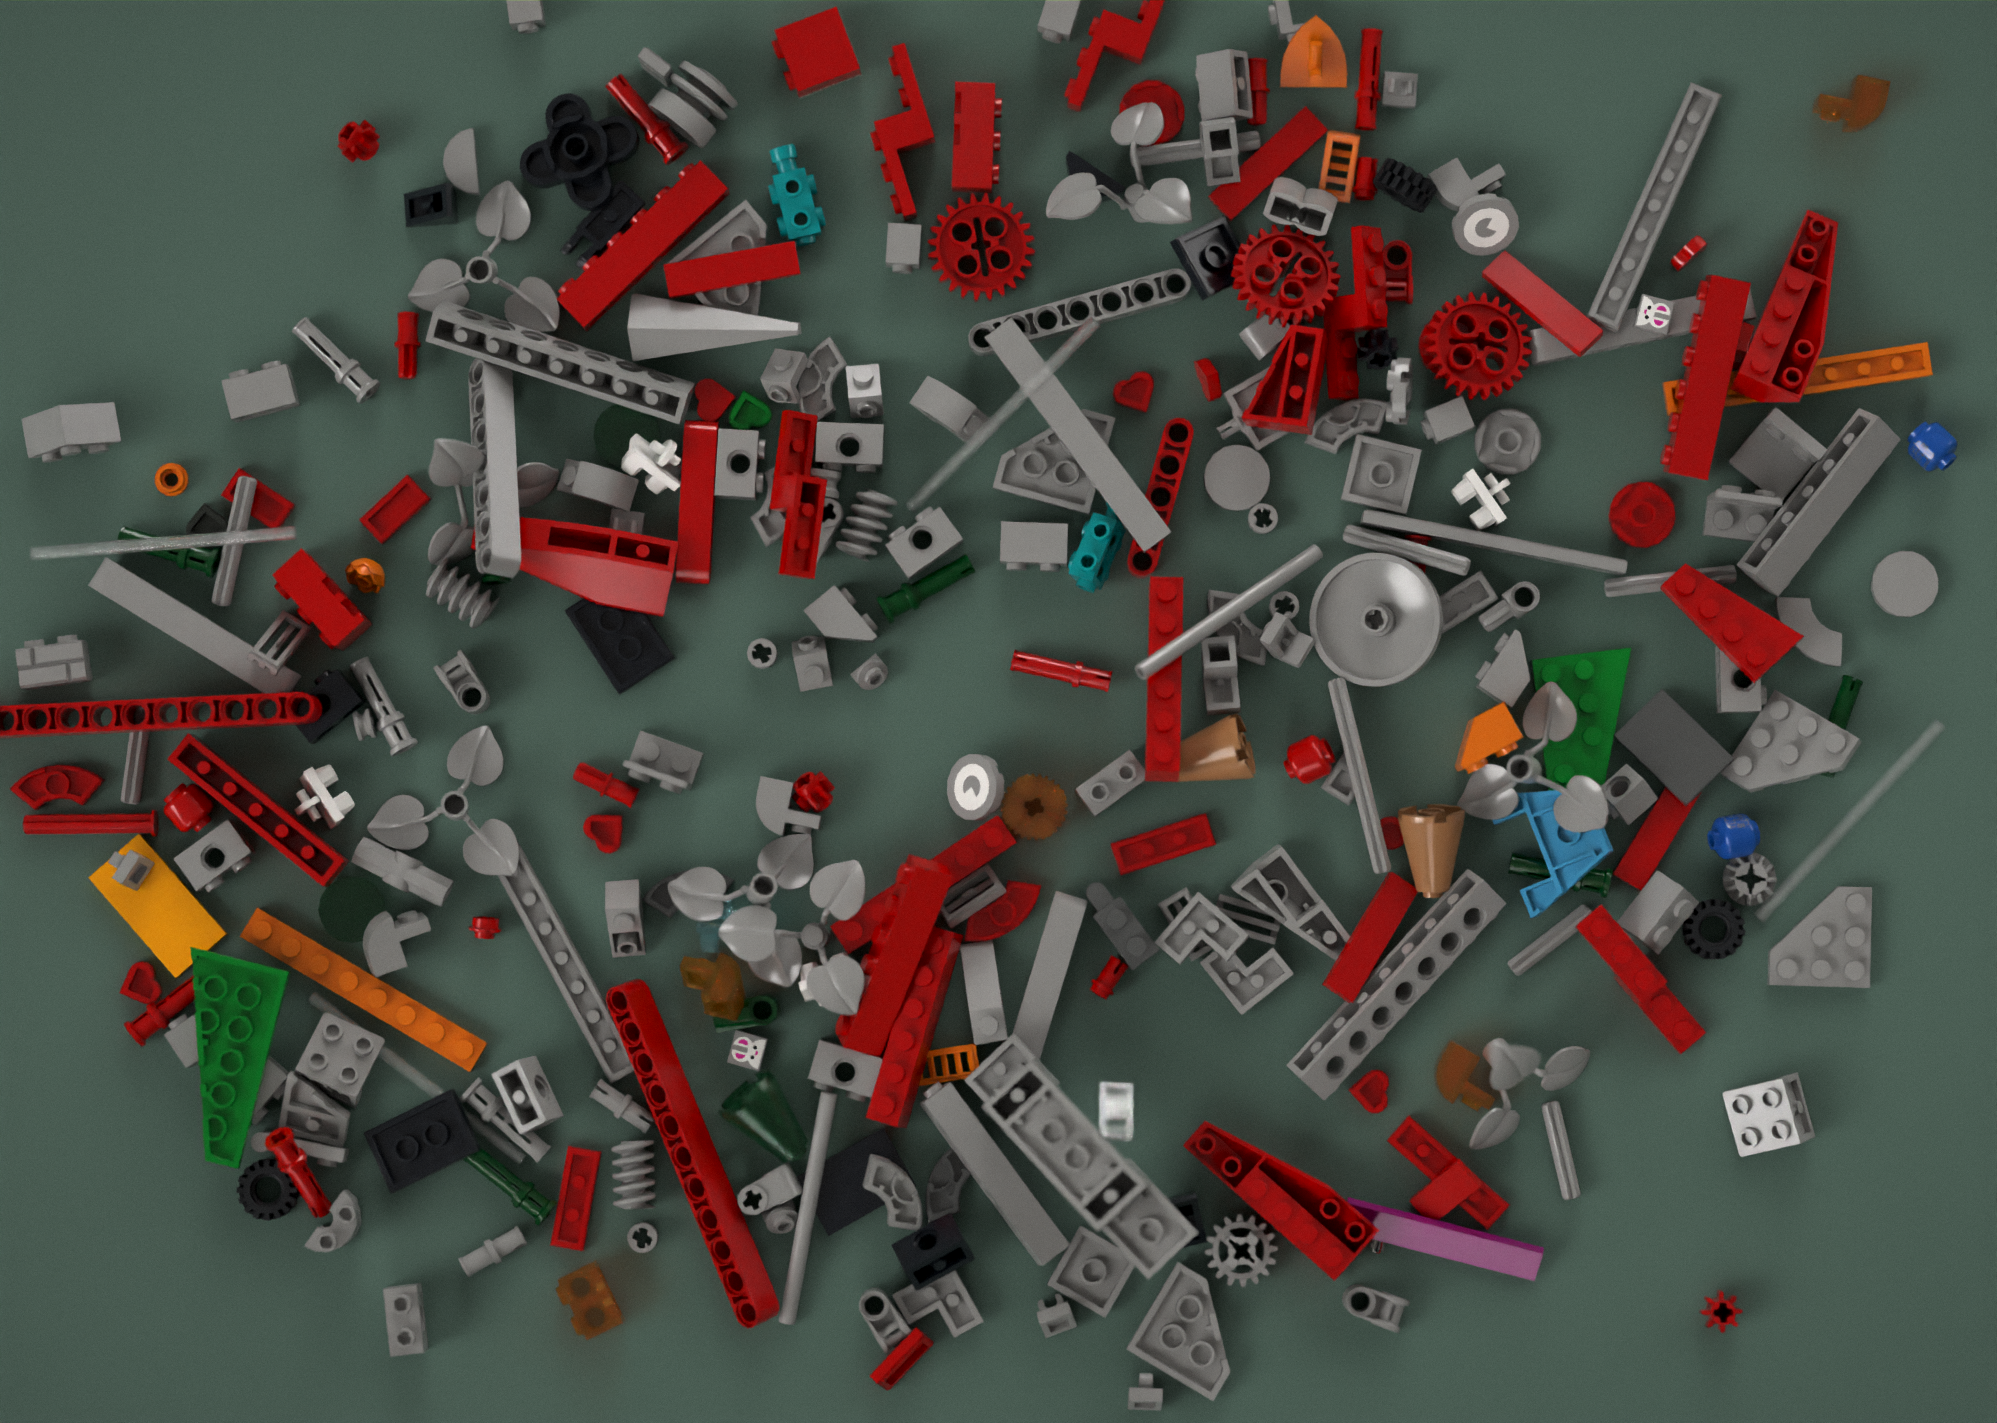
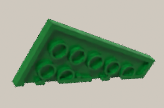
M1631 648L1531 660L1535 693L1550 681L1555 682L1572 701L1577 712V724L1573 733L1561 742L1549 739L1547 746L1542 749L1546 779L1563 786L1565 789L1569 780L1577 775L1592 778L1600 786L1605 783ZM1547 786V791L1554 790Z
M190 947L194 976L193 990L195 991V1022L198 1065L200 1066L201 1078L200 1094L203 1108L202 1124L205 1161L239 1169L290 971Z

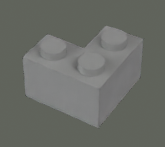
M114 402L58 405L22 419L28 458L42 457L43 463L62 460V456L79 454L81 449H88L89 454L108 452V446L121 442Z

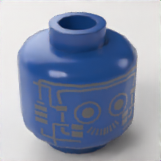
M1927 422L1922 423L1907 439L1910 443L1907 449L1909 455L1928 472L1938 468L1944 471L1957 458L1954 454L1958 445L1956 439L1938 422L1931 424Z
M1743 813L1733 814L1715 819L1712 830L1708 831L1707 840L1710 849L1715 850L1719 857L1725 860L1749 856L1754 852L1756 846L1760 843V831L1755 820H1751Z

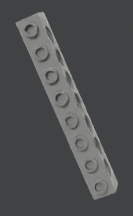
M444 300L433 310L425 340L426 342L676 424H680L687 414L695 386L693 382Z
M1467 868L1450 887L1449 891L1443 894L1372 971L1354 1002L1348 1003L1345 1001L1286 1066L1325 1101L1339 1088L1345 1078L1362 1063L1368 1053L1385 1038V1035L1407 1014L1415 1002L1428 992L1439 976L1451 967L1462 951L1474 942L1476 936L1486 925L1497 917L1499 911L1507 903L1482 878Z

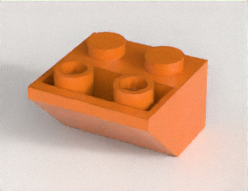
M1504 702L1468 721L1455 763L1457 772L1466 769L1467 773L1470 774L1489 764L1486 757L1495 753L1497 758L1519 748L1516 741L1523 738Z

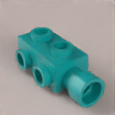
M795 144L769 150L772 164L777 166L778 174L772 175L774 184L768 185L772 204H780L782 216L776 219L781 237L788 236L789 242L796 241L797 247L816 243L815 236L822 235L820 227L826 226L822 207L815 208L812 195L818 193L813 174L806 175L805 167L797 168L795 159L798 158ZM789 182H796L799 185L796 193H789L786 190ZM798 214H804L807 217L806 224L797 225L794 221L795 217Z
M1107 502L1105 505L1108 508L1105 516L1093 512L1090 521L1088 520L1084 524L1081 532L1082 541L1078 550L1072 553L1068 564V574L1077 581L1076 586L1091 593H1094L1095 589L1101 590L1104 582L1109 578L1110 567L1117 551L1122 547V538L1126 531L1122 526V522ZM1112 537H1115V543L1112 546H1109ZM1103 568L1102 574L1097 576L1099 569Z

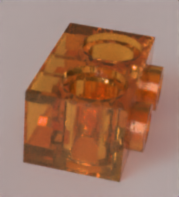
M597 1260L557 1280L560 1286L555 1288L564 1306L570 1305L574 1317L570 1318L578 1336L584 1334L586 1340H589L625 1321ZM583 1277L589 1282L590 1290L587 1295L580 1296L573 1291L572 1283L575 1278ZM590 1308H599L603 1311L605 1320L602 1325L594 1326L589 1323L587 1312Z

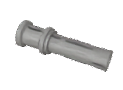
M308 317L301 319L292 329V333L296 334L336 373V381L340 385L345 384L357 396L356 401L362 404L377 391L381 383L377 379L372 380L360 368L361 363L357 359L354 360L352 358L349 360L331 340L309 321Z
M367 656L355 661L349 667L353 671L378 719L376 728L379 732H383L391 747L389 751L391 756H397L416 746L418 741L416 738L411 737L403 721L405 719L404 714L395 710ZM370 683L372 684V686H373V688H374V690H375V692H376L378 698L376 697V695H375V693H374V691H373V689H372Z
M478 1077L459 1098V1101L462 1103L467 1102L481 1115L480 1119L483 1122L486 1121L488 1123L491 1121L513 1142L535 1159L536 1162L551 1148L533 1131L523 1134L531 1141L530 1144L508 1125V1123H511L516 1127L508 1109L504 1106L503 1098L501 1096L496 1097L483 1086L481 1078ZM477 1093V1094H478L481 1098H483L488 1104L485 1105L484 1103H482V1102L475 1096V1094ZM496 1113H500L505 1118V1120L499 1118L496 1115Z

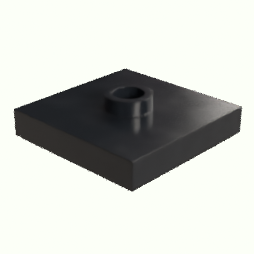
M1224 216L1170 242L1202 301L1232 287L1235 278L1231 276L1233 266H1235L1233 261L1235 254H1238L1240 243Z

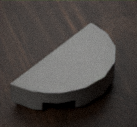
M470 128L459 132L449 141L444 150L443 165L446 176L456 188L467 194L480 195L475 130Z

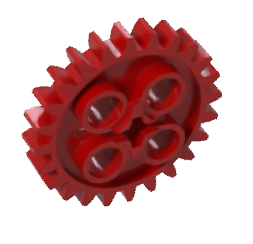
M974 193L970 195V203L965 204L959 197V208L955 210L947 204L946 210L949 216L945 217L938 214L936 218L941 227L931 226L930 231L937 236L936 239L927 240V245L936 248L935 251L928 254V259L938 260L931 267L932 271H943L939 278L940 284L950 280L949 292L952 293L958 287L961 288L962 299L969 292H973L974 301L978 302L980 294L985 293L990 302L992 301V292L997 291L1003 298L1005 297L1004 287L1006 285L1014 291L1017 289L1014 282L1015 277L1023 281L1026 279L1021 268H1032V263L1026 260L1025 257L1035 255V250L1026 247V245L1034 242L1035 238L1034 236L1024 234L1031 228L1030 223H1019L1024 213L1021 211L1013 215L1011 213L1013 210L1012 202L1003 208L1001 206V196H998L994 203H990L988 193H985L982 202H977ZM975 219L980 220L984 245H990L985 251L989 271L988 276H983L978 250H972V248L977 246L974 228ZM991 221H999L1005 229L1001 235L991 236L985 230L986 225ZM959 226H965L970 229L972 235L967 241L959 242L953 237V231ZM1003 253L1009 257L1010 263L1006 268L997 269L991 264L992 257L995 254ZM964 259H972L977 264L975 272L967 275L959 271L958 265Z
M1274 224L1271 227L1270 234L1263 228L1259 229L1257 238L1250 234L1246 244H1240L1238 254H1235L1233 261L1235 266H1233L1231 276L1235 278L1232 288L1241 289L1237 297L1238 301L1248 299L1245 310L1258 309L1257 319H1260L1264 314L1268 315L1269 325H1272L1275 319L1278 318L1281 321L1282 327H1286L1290 319H1292L1295 325H1300L1302 317L1308 323H1312L1314 313L1322 317L1325 307L1330 308L1334 300L1333 297H1336L1339 289L1336 285H1338L1341 275L1336 273L1339 263L1330 262L1334 252H1323L1326 242L1324 240L1318 243L1313 242L1315 235L1302 236L1303 231L1299 228L1296 233H1292L1289 225H1285L1283 232H1279ZM1279 252L1284 254L1286 257H1278L1274 253ZM1301 255V258L1295 263L1292 273L1286 276L1277 294L1274 297L1270 296L1277 287L1279 278L1284 277L1295 256ZM1308 269L1312 271L1314 274L1309 275L1303 272L1302 270ZM1257 277H1265L1269 282L1260 281ZM1285 294H1293L1298 299L1288 298Z
M1469 292L1465 302L1460 295H1457L1453 299V305L1446 301L1442 305L1443 312L1437 310L1432 316L1436 322L1430 321L1426 327L1433 334H1427L1423 342L1432 346L1426 348L1423 353L1434 358L1427 367H1437L1439 369L1434 377L1435 380L1443 377L1447 379L1444 389L1450 388L1453 384L1457 386L1456 396H1459L1464 390H1468L1469 400H1472L1477 392H1480L1481 398L1486 400L1491 390L1497 398L1503 392L1502 387L1507 391L1511 390L1514 386L1513 381L1519 382L1523 377L1520 371H1525L1529 367V363L1524 359L1529 358L1532 350L1524 346L1530 343L1532 337L1522 336L1528 325L1517 324L1516 321L1521 314L1519 312L1510 315L1508 313L1511 307L1510 303L1506 304L1503 308L1498 306V296L1490 303L1487 302L1485 292L1482 293L1478 300L1475 299L1472 292ZM1456 322L1465 323L1469 327L1470 333L1460 332ZM1489 327L1499 329L1502 338H1494L1489 332ZM1449 340H1452L1454 343H1457V344H1456V345H1452V344L1449 343ZM1474 341L1478 342V347L1481 348L1482 351H1478L1477 345L1472 343ZM1499 347L1505 348V349H1506V352L1504 353L1502 350L1497 349V348H1499ZM1453 354L1462 355L1467 365L1457 364L1453 359ZM1486 359L1495 360L1499 370H1491L1486 364Z

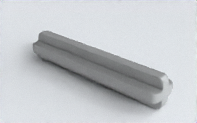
M139 707L134 712L133 718L136 724H140L145 719V710L142 707ZM131 732L129 735L121 793V802L139 804L149 732Z
M1580 905L1509 960V968L1515 975H1522L1575 934L1578 930L1574 926L1592 911L1587 905Z
M1558 1101L1543 1103L1541 1109L1562 1197L1565 1200L1578 1198L1581 1192L1560 1103Z

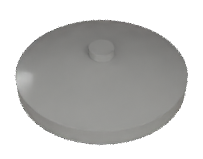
M1386 553L1360 554L1338 564L1321 581L1310 608L1311 637L1315 640L1314 646L1320 658L1341 678L1363 686H1391L1414 676L1433 656L1442 634V605L1433 583L1415 564L1401 557Z

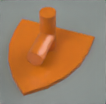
M1317 15L1302 25L1290 40L1283 55L1280 87H1347L1346 55L1341 42L1331 27Z

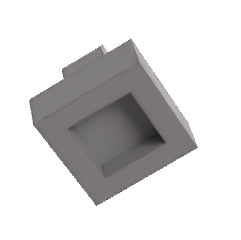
M1385 71L1381 106L1415 109L1418 74Z
M612 508L609 528L643 535L646 514Z
M129 850L126 856L115 851L108 863L117 868L112 878L121 885L135 891L139 889L155 864L146 856L133 850Z
M1059 1293L1055 1294L1057 1305L1046 1308L1043 1300L1038 1301L1040 1311L1036 1314L1045 1338L1077 1327L1068 1301L1064 1302Z
M1139 1373L1138 1388L1129 1387L1128 1409L1161 1411L1163 1389L1153 1388V1374Z

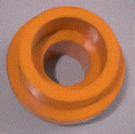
M176 463L164 464L155 474V485L166 496L173 497L182 494L189 483L186 470ZM171 474H176L178 477V482L174 486L167 484V477Z

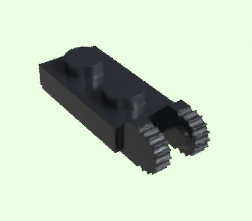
M620 180L614 186L610 202L602 209L591 211L576 227L577 231L564 244L561 252L565 256L569 255L585 237L592 245L578 258L576 266L582 269L583 265L591 257L597 255L599 251L602 252L607 247V242L616 233L622 231L631 219L646 205V202Z

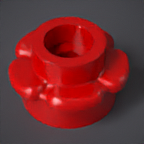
M473 916L472 926H468L470 931L475 932L474 937L480 939H494L495 933L501 932L499 918Z

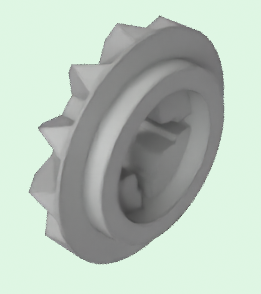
M1754 852L1746 857L1731 859L1723 872V886L1726 893L1735 902L1747 906L1757 905L1767 900L1773 894L1777 882L1774 866L1765 856ZM1750 864H1752L1753 874L1759 876V878H1764V881L1753 883L1749 894L1747 883L1736 880V877L1746 875L1748 869H1750Z

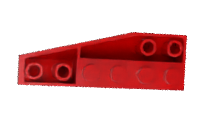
M1807 210L1750 339L1747 352L1739 365L1730 390L1760 403L1800 402L1824 345L1838 222Z
M519 517L521 564L519 570L598 605L663 617L674 571L678 547L677 541L585 524ZM475 525L471 542V548L474 550H476Z
M1204 1121L1183 1144L1191 1154L1334 1281L1379 1231L1326 1183L1207 1121Z

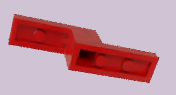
M1143 0L1137 19L1142 20L1141 23L1107 10H1103L1100 18L1094 16L1088 35L1093 37L1088 49L1082 47L1076 66L1081 67L1077 79L1070 78L1064 97L1069 98L1067 108L1077 112L1081 111L1103 51L1141 65L1166 0H1150V2Z
M905 43L892 46L893 56L889 57L888 61L893 76L900 75L903 88L898 89L903 108L910 107L911 110L874 121L876 131L870 132L875 151L882 150L885 158V163L880 164L886 183L891 181L893 183L896 194L890 195L895 214L902 213L904 221L917 218V212L898 154L935 143V137Z
M1363 225L1351 227L1355 294L1333 297L1334 300L1331 307H1325L1323 314L1324 330L1329 337L1326 353L1328 399H1359L1355 332L1387 328L1386 274L1383 267L1382 251L1384 241L1381 235V228Z
M783 410L770 501V510L786 512L779 574L808 580L815 579L827 479L810 476L818 416L792 410Z
M1602 904L1574 926L1616 974L1614 979L1679 1054H1682L1706 1033L1665 985L1668 981Z

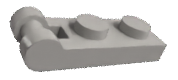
M263 1131L256 1133L251 1139L252 1148L257 1152L269 1151L265 1146V1139L271 1132ZM294 1137L298 1148H302L307 1156L318 1158L317 1164L337 1167L338 1162H347L350 1148H342Z

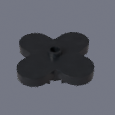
M570 93L559 95L550 102L546 110L545 118L549 130L547 139L536 142L525 149L520 158V171L528 183L536 188L546 189L565 183L568 195L577 207L585 211L600 210L610 202L614 192V184L609 171L610 167L629 160L636 153L640 143L639 133L628 119L621 116H611L595 122L590 107L580 96ZM584 150L580 155L576 156L578 151Z

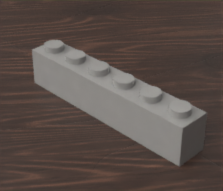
M1858 408L1827 448L1826 453L1812 467L1738 562L1737 566L1758 587L1779 597L1901 439L1879 416Z

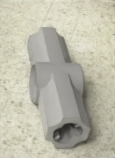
M364 836L351 860L352 863L382 877V881L404 892L409 893L410 891L441 907L448 898L454 884L453 880L423 866V862L401 851L396 850L395 852Z

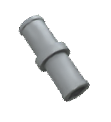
M602 1079L599 1080L589 1095L591 1099H595L613 1111L614 1117L617 1119L622 1117L640 1129L644 1134L654 1121L652 1113L632 1101L633 1097L628 1093L626 1096Z
M515 1226L492 1241L490 1238L485 1240V1245L464 1257L458 1258L469 1278L474 1273L494 1262L496 1265L501 1263V1258L527 1245V1241L519 1227Z

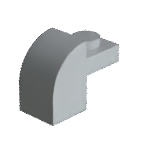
M1229 117L1199 122L1207 186L1241 182L1237 155L1239 154L1234 118Z
M1456 157L1429 173L1426 178L1432 181L1431 183L1435 184L1436 188H1438L1435 193L1437 199L1445 207L1459 212L1458 208L1466 200L1479 195L1481 192L1483 194H1491L1501 188L1500 181L1504 179L1506 173L1500 163L1470 180Z
M930 376L926 377L909 402L929 419L944 426L972 447L992 420L964 396Z
M566 458L557 491L586 498L608 507L630 511L639 479L603 466Z
M1234 635L1205 638L1201 641V665L1207 716L1241 713Z
M761 776L756 796V810L760 820L769 830L784 836L787 823L792 824L791 831L811 835L812 829H820L821 816L790 810L794 783Z
M413 910L397 916L398 920L393 922L392 916L387 911H383L370 921L363 935V950L369 969L375 977L407 967L400 941L431 931L428 918L422 912L417 913V911Z

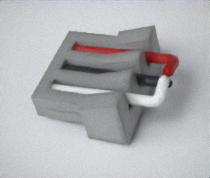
M1372 1240L1370 1246L1373 1248L1372 1252L1380 1254L1381 1250L1384 1251L1385 1243Z

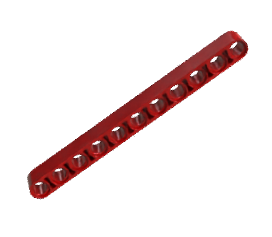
M304 692L0 706V738L306 725L319 720L323 708L317 697ZM307 699L310 703V711L306 716L300 717L297 712L298 704L302 700ZM274 701L277 705V712L272 718L268 719L265 716L264 709L267 703ZM241 702L244 707V714L240 719L234 720L231 713L232 708L235 704ZM208 704L211 708V715L209 719L202 722L199 718V710L203 705ZM175 705L178 709V717L174 722L169 723L166 718V712L171 706ZM139 707H142L145 710V719L140 724H136L133 718L134 712ZM106 709H110L113 715L112 720L108 725L104 726L101 722V714ZM74 710H77L80 716L79 722L75 727H71L68 722L69 715ZM44 712L47 716V722L43 728L39 729L36 726V717L39 713ZM11 713L14 716V725L11 729L6 730L3 720L6 715Z
M638 978L614 986L606 994L607 1006L735 1316L742 1326L753 1328L774 1318L778 1314V1298L742 1211L739 1208L737 1199L649 987L643 980Z

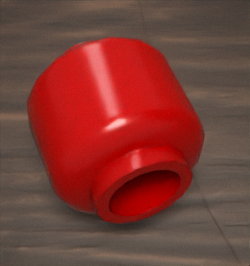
M1309 735L1288 746V759L1284 760L1283 763L1291 779L1297 777L1300 782L1310 784L1329 775L1332 771V763L1336 759L1330 744L1325 738L1320 739L1315 735Z
M182 783L164 799L166 803L163 809L164 814L181 832H188L193 828L198 833L212 820L208 814L213 809V803L195 784L186 786Z

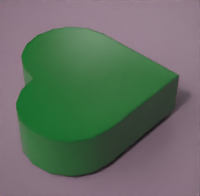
M743 390L729 414V423L733 429L750 430L753 426L763 428L772 419L770 407L745 390Z

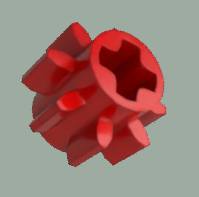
M366 120L360 125L356 122L347 123L338 135V140L341 142L338 144V147L342 150L341 154L352 163L357 157L362 161L371 159L379 148L377 139L380 136L375 132L376 129Z
M821 771L816 776L813 772H806L795 781L793 788L796 793L792 795V798L805 813L810 809L818 813L825 810L831 804L833 795L830 792L835 787Z
M1718 1290L1717 1298L1711 1299L1704 1296L1708 1304L1706 1309L1699 1310V1313L1708 1316L1709 1320L1705 1324L1707 1328L1717 1323L1719 1332L1724 1333L1725 1325L1738 1326L1734 1319L1736 1314L1743 1313V1310L1734 1307L1733 1303L1737 1299L1735 1295H1731L1725 1300L1723 1291ZM1720 1303L1729 1309L1728 1313L1723 1314L1722 1320L1713 1314L1714 1310L1719 1309Z

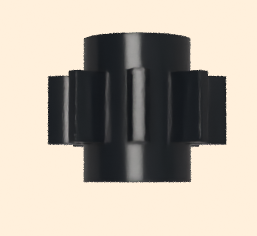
M1370 329L1364 337L1358 338V360H1366L1368 369H1386L1391 364L1392 359H1397L1396 351L1399 349L1397 338H1389L1387 329Z

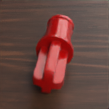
M1265 58L1248 59L1253 118L1247 119V123L1253 126L1265 125L1267 122V94L1270 93V89L1267 88L1268 59Z
M415 312L397 313V342L394 343V346L398 348V376L401 379H414L417 375V348L421 347V343L418 342L419 314Z
M584 762L579 763L573 774L574 780L600 792L599 796L603 797L606 795L627 805L629 808L634 804L640 791L639 788L614 778V773L611 772L608 775Z

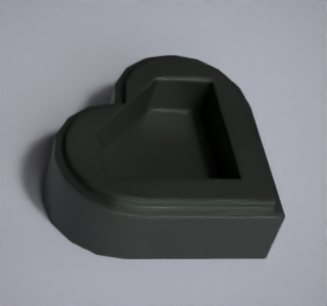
M204 503L188 522L186 535L190 541L196 544H204L209 540L222 542L225 540L228 521L208 504Z

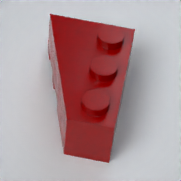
M955 81L952 192L992 193V184H999V164H993V151H1000L1001 131H994L995 118H1001L1002 98H996L995 83Z
M1290 325L1271 361L1270 368L1263 381H1260L1255 396L1241 417L1246 426L1312 435L1329 337L1324 329Z
M301 548L272 574L277 581L274 585L276 590L286 600L292 598L299 606L296 610L297 613L309 625L314 623L321 631L319 637L330 649L336 647L344 651L373 625L306 550Z

